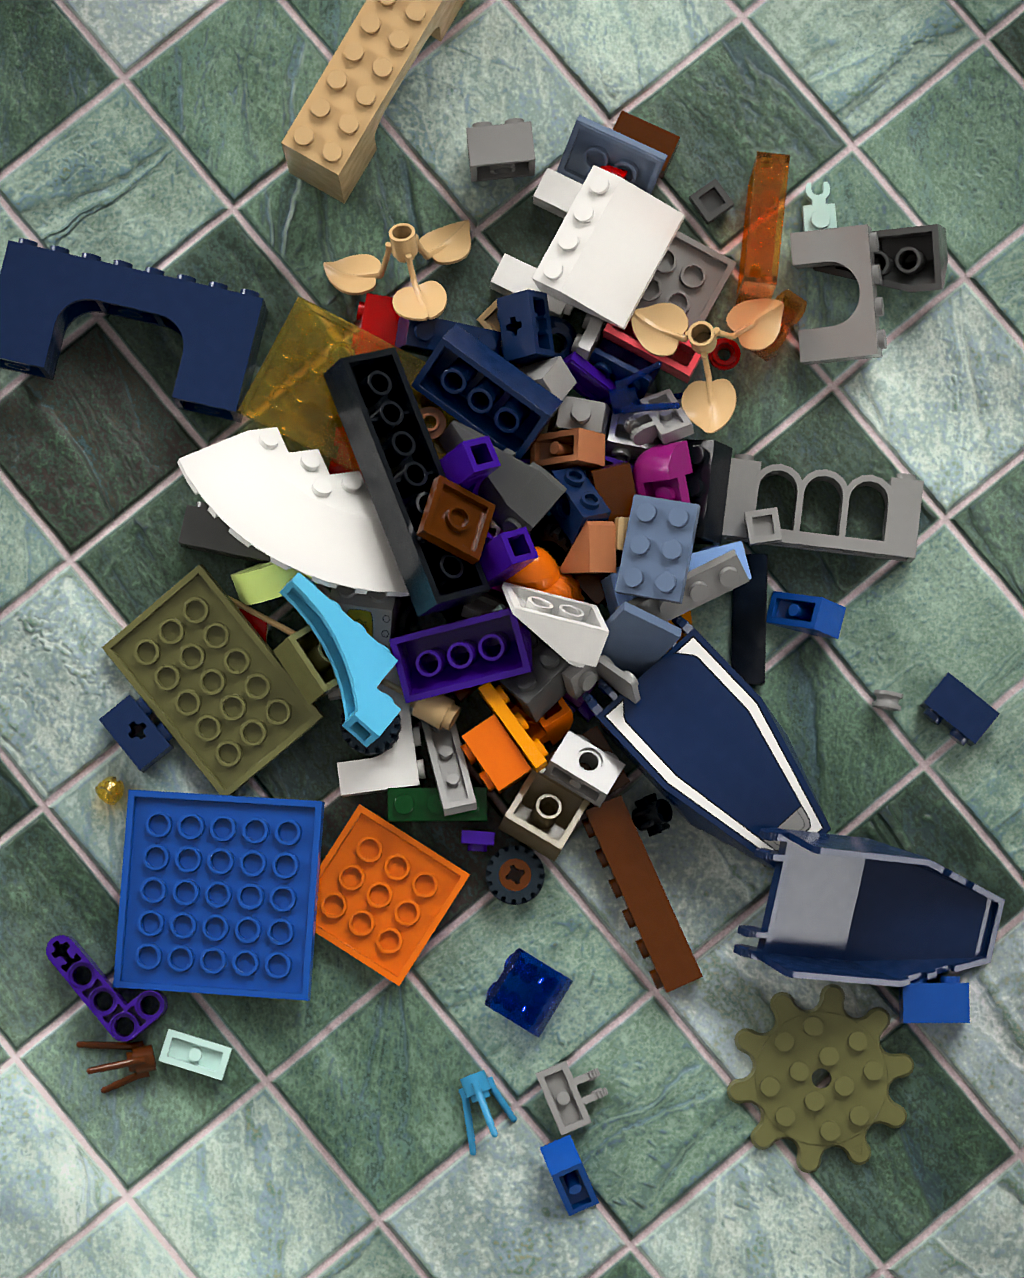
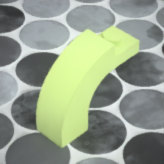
M272 562L259 563L231 574V578L240 602L245 605H252L282 597L279 592L299 571L292 568L285 570ZM301 573L304 577H307L309 579L312 578L309 575Z

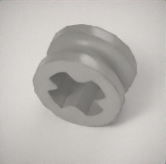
M874 690V695H876L877 699L875 702H872V707L890 711H901V706L898 702L900 699H903V694L886 690Z

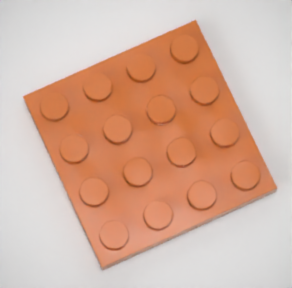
M359 804L320 865L315 933L400 986L470 877V874Z

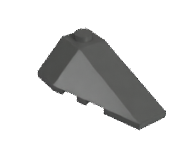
M939 224L872 231L878 234L879 251L874 252L875 265H880L882 283L876 285L910 293L944 289L948 264L946 228ZM841 266L813 267L814 271L857 280L849 269Z
M454 419L438 441L446 453H449L461 442L485 435ZM493 446L501 466L481 482L478 496L496 505L492 520L504 532L527 527L530 534L565 493L567 488L542 466L534 462L528 465L515 458L516 452L506 447L502 451Z

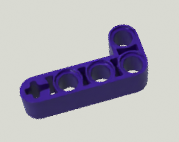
M59 935L51 938L47 943L46 955L116 1040L125 1042L136 1039L166 1013L168 1002L165 995L160 991H144L128 1003L73 937ZM58 943L69 944L70 947L67 949V953L72 959L81 957V960L73 963L68 970L66 965L71 964L69 959L65 956L58 957L56 954L59 951ZM82 966L88 967L92 972L91 981L86 985H81L76 979L77 970ZM103 991L111 994L113 998L111 1008L106 1011L100 1009L97 1005V997ZM150 995L155 996L160 1003L159 1010L153 1015L145 1012L143 1008L144 1000ZM123 1017L130 1018L134 1023V1030L129 1036L122 1035L118 1030V1022Z

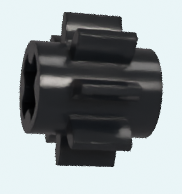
M653 793L634 802L637 808L632 812V820L638 830H647L649 837L670 828L668 822L672 819L673 811L667 800H657L656 793Z

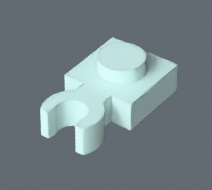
M823 182V193L820 195L814 194L811 190V183H807L804 193L806 199L811 202V205H803L802 207L803 230L813 231L837 228L835 203L826 204V199L830 193L829 183Z

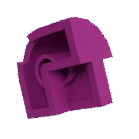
M687 440L671 442L666 445L659 444L648 448L638 456L632 467L637 495L691 503L685 476L693 473Z

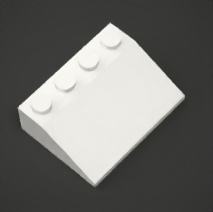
M593 165L532 279L541 292L547 293L560 301L625 330L679 230L685 215L627 180Z

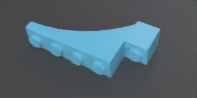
M298 572L279 593L299 612L321 643L340 688L345 714V722L342 726L367 748L381 736L401 711L388 694L381 692L377 688L398 660L385 645L378 643L371 637L363 625L352 620L343 612L336 601L329 599L317 588L311 579L304 577Z

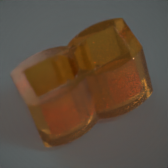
M789 289L781 292L775 299L782 301L784 304L781 329L777 339L766 349L752 351L765 361L771 360L778 354L787 335L799 325L806 310L807 302Z

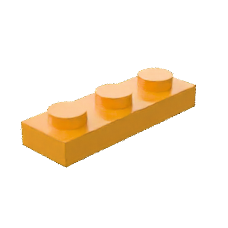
M490 682L478 688L479 694L496 715L535 772L538 773L547 766V760L544 758L548 755L547 750L538 738L533 741L525 731L529 728V725L519 712L513 714L506 704L510 699L501 686L498 685L494 688Z

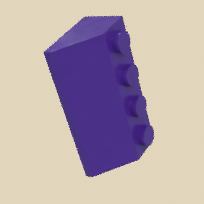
M510 607L389 639L393 656L398 660L395 665L405 703L533 671L530 630L512 614Z

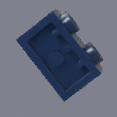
M603 338L598 348L593 350L589 359V363L605 374L607 379L610 378L625 393L638 399L645 397L660 371V367Z

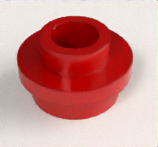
M727 338L717 339L715 349L708 354L712 366L722 371L734 368L741 356L737 343ZM720 350H727L730 353V358L722 360L719 358L718 352Z

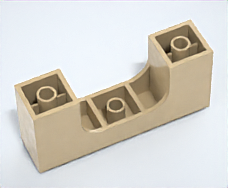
M366 0L281 142L289 173L345 204L377 150L375 141L376 130L391 99L429 36L442 41L466 0Z

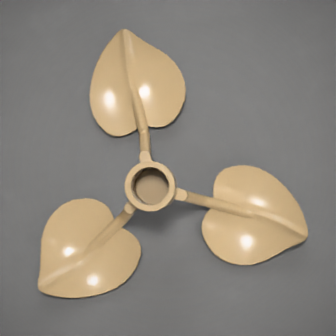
M468 219L443 226L428 232L420 239L415 234V229L412 225L399 223L389 230L390 242L385 243L386 251L382 264L376 257L369 254L352 255L338 261L323 263L329 282L337 290L347 295H363L375 289L376 279L384 277L392 253L399 262L407 263L413 286L402 288L395 293L392 300L394 311L400 317L407 320H432L444 312L447 305V294L444 287L436 281H426L418 285L413 260L418 252L425 260L432 258L439 265L455 264L465 259L471 250L470 221Z
M769 298L752 299L737 304L726 317L727 325L733 333L722 331L719 327L713 329L712 325L706 321H697L688 330L689 322L684 310L672 303H657L645 308L635 309L631 317V323L639 343L646 351L655 356H671L677 351L679 341L687 342L688 340L692 349L696 353L701 354L706 382L694 381L689 384L683 392L681 404L682 409L693 424L705 433L712 434L728 423L737 403L736 391L729 380L717 379L712 381L708 354L717 345L716 337L720 336L731 340L738 337L741 346L751 351L766 349L775 342L780 333L784 304L782 301Z

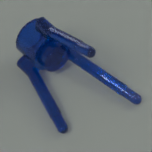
M660 361L645 367L625 379L615 381L616 388L608 390L614 415L680 408L681 405L678 402L640 404V399L642 398L637 399L635 387L628 388L627 386L662 366ZM683 393L674 394L677 400L681 399Z

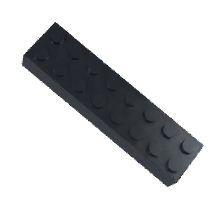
M393 347L340 358L323 375L417 616L421 617L474 602L491 590L480 561L472 565L416 535L433 480L439 475L446 478V475L396 348Z

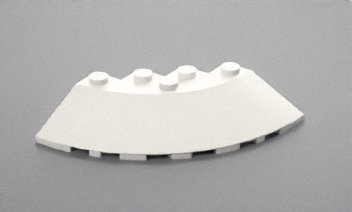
M277 427L248 430L178 459L177 463L187 483L195 495L200 494L209 505L208 511L214 518L219 517L230 527L228 532L249 548L253 545L261 552L270 556V562L285 570L295 569L311 576V581L335 589L337 585L355 589V593L358 594L374 591L385 592L386 596H409L360 471L330 475L319 449L289 453Z

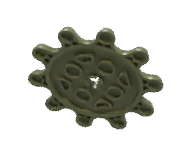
M836 984L826 985L821 990L817 1006L810 1010L799 1008L790 994L786 992L776 993L770 1000V1007L775 1017L773 1028L766 1033H759L752 1029L744 1028L737 1032L734 1039L737 1049L751 1058L752 1070L748 1076L731 1081L727 1087V1095L734 1103H753L759 1108L761 1119L751 1132L750 1139L752 1144L758 1149L765 1150L780 1139L791 1140L797 1148L796 1164L805 1173H813L820 1167L823 1152L830 1147L841 1148L846 1153L850 1162L855 1165L865 1164L871 1157V1148L866 1139L868 1129L872 1125L879 1123L890 1128H900L907 1119V1112L904 1107L895 1103L890 1098L889 1087L894 1080L907 1077L913 1072L914 1061L906 1053L890 1054L881 1047L880 1037L890 1025L889 1013L884 1008L875 1007L860 1018L851 1017L844 1009L845 993ZM817 1069H825L830 1074V1082L824 1088H818L812 1082V1075Z

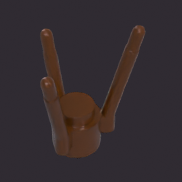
M78 1041L76 1044L78 1048L132 1050V1052L126 1053V1060L89 1067L86 1070L88 1074L125 1067L129 1068V1072L136 1071L103 1087L101 1092L104 1094L137 1079L150 1077L149 1072L157 1070L152 1044L144 1046L143 1041L133 1043Z

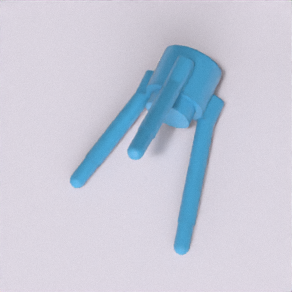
M484 1070L460 1079L463 1088L458 1089L462 1099L467 1139L472 1156L476 1155V1145L469 1098L472 1103L479 1102L492 1137H497L498 1132L485 1100L491 1096L489 1090L511 1122H516L517 1120L510 1106L497 1089L493 1077L487 1078Z

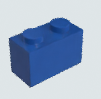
M940 976V983H927V979L922 978L911 981L910 985L899 987V1023H970L969 983H960V976Z

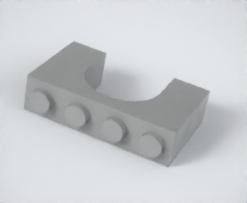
M865 224L790 233L792 265L795 268L841 266L849 269L854 274L860 289L857 308L843 323L830 327L798 330L800 362L804 365L882 357V349L887 348L885 329H880L879 317L884 316V303L882 297H877L876 284L882 283L880 265H875L874 252L879 251L877 232H872V228Z

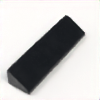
M745 554L752 579L733 589L731 667L748 685L763 686L765 684L768 554Z

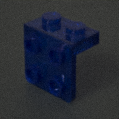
M518 948L507 958L504 970L497 982H494L488 989L485 1006L539 1038L573 981L526 951Z

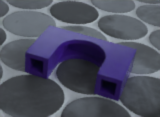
M489 435L463 441L440 459L446 478L478 495L481 482L501 466ZM522 527L500 533L496 537H493L488 532L479 561L491 588L501 585L539 556L527 527Z

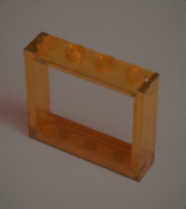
M758 151L756 153L747 187L735 306L743 301L752 299H771L776 288L790 155Z

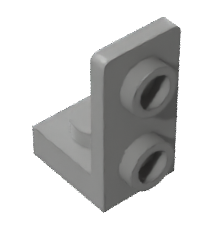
M604 654L600 656L596 667L588 665L576 667L570 665L561 673L567 694L576 700L586 691L592 689L599 679H603L610 687L635 704L641 699L638 690L639 683L636 677L627 670L622 671L616 667L612 660Z

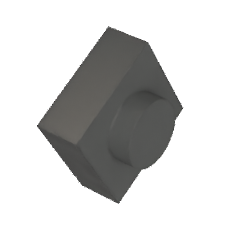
M716 178L689 196L690 202L707 225L734 207L733 201Z

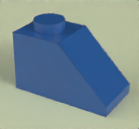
M773 591L766 623L813 636L838 639L846 607L823 597Z
M571 1135L540 1147L548 1170L569 1216L599 1203Z

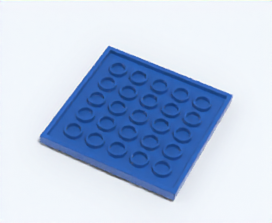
M128 790L113 987L310 1001L325 802Z

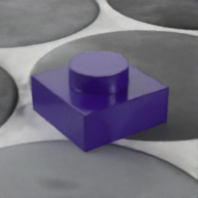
M462 830L461 844L468 845L467 851L487 852V846L494 847L495 832Z

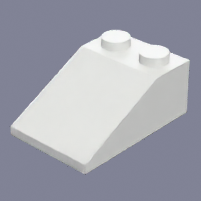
M503 582L502 590L514 616L569 664L576 667H584L585 665L597 666L609 634V630L597 605Z

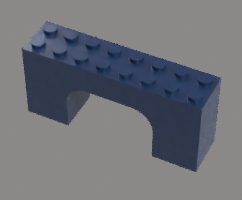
M19 238L18 242L8 240L0 272V368L53 380L63 339L69 325L84 314L93 312L105 313L166 327L177 332L183 338L184 344L172 394L178 409L234 422H242L268 315L265 301L259 297L260 294L258 292L241 289L240 293L227 290V285L218 282H209L208 285L196 283L195 278L178 274L177 278L164 276V271L152 267H146L145 271L132 268L133 265L131 263L121 260H114L113 264L102 262L101 257L91 253H82L81 257L71 255L68 249L60 246L51 245L49 250L37 247L38 243L29 239Z

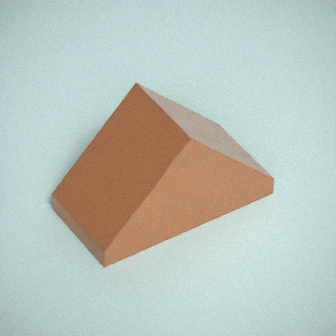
M586 520L562 563L560 572L562 574L616 573V525L614 522Z

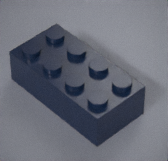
M457 324L442 337L411 385L463 425L485 436L489 435L493 446L502 451L507 447L516 452L515 458L519 460L529 451L563 402Z

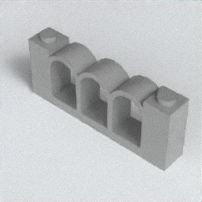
M735 454V458H731L722 540H742V542L748 543L744 512L756 510L758 489L761 481L769 476L778 475L791 482L794 488L795 498L791 530L781 529L782 541L765 543L763 545L912 562L916 558L924 481L916 480L915 475L898 473L896 478L891 477L888 482L874 475H862L852 480L847 486L845 480L839 474L827 469L815 470L807 474L802 480L799 473L783 464H772L761 470L762 461H754L755 457L752 455ZM815 481L830 483L839 494L840 504L836 535L800 531L804 491L809 484ZM869 486L875 488L884 499L885 510L881 541L845 537L850 495L858 487Z

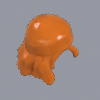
M534 546L539 557L505 581L584 602L579 581L574 579L571 574H562L560 572L561 566H558L555 559L539 546Z

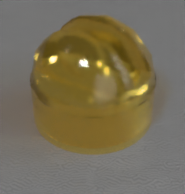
M108 776L95 787V791L105 803L115 805L122 798L125 787L121 780L116 782L115 776Z

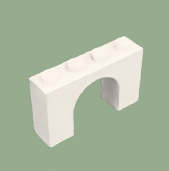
M547 168L533 195V204L564 219L583 184ZM505 253L491 280V289L503 295H510L527 289L541 292L532 279L537 268ZM547 294L550 316L562 318L564 314L568 316L571 314L573 306Z
M394 665L385 676V679L401 687L396 665ZM381 683L377 688L381 692L388 694L401 709L399 712L401 718L399 739L397 742L395 741L391 749L379 756L337 763L342 797L386 792L388 788L421 787L420 779L426 778L424 760H417L416 747L422 745L420 729L412 725L411 714L414 708L410 707V703H405L403 695ZM340 688L328 694V698L330 700L342 699Z

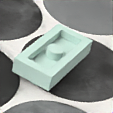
M168 1029L158 1061L223 1080L233 1048Z

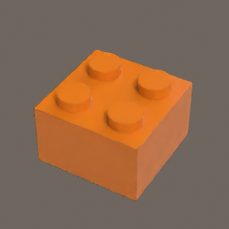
M495 714L461 736L464 744L460 748L471 765L477 762L482 769L479 777L489 792L495 789L500 795L531 773L532 768Z

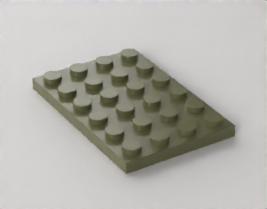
M203 564L195 567L102 647L220 795L231 796L325 717L324 713L315 703L309 706L273 650Z

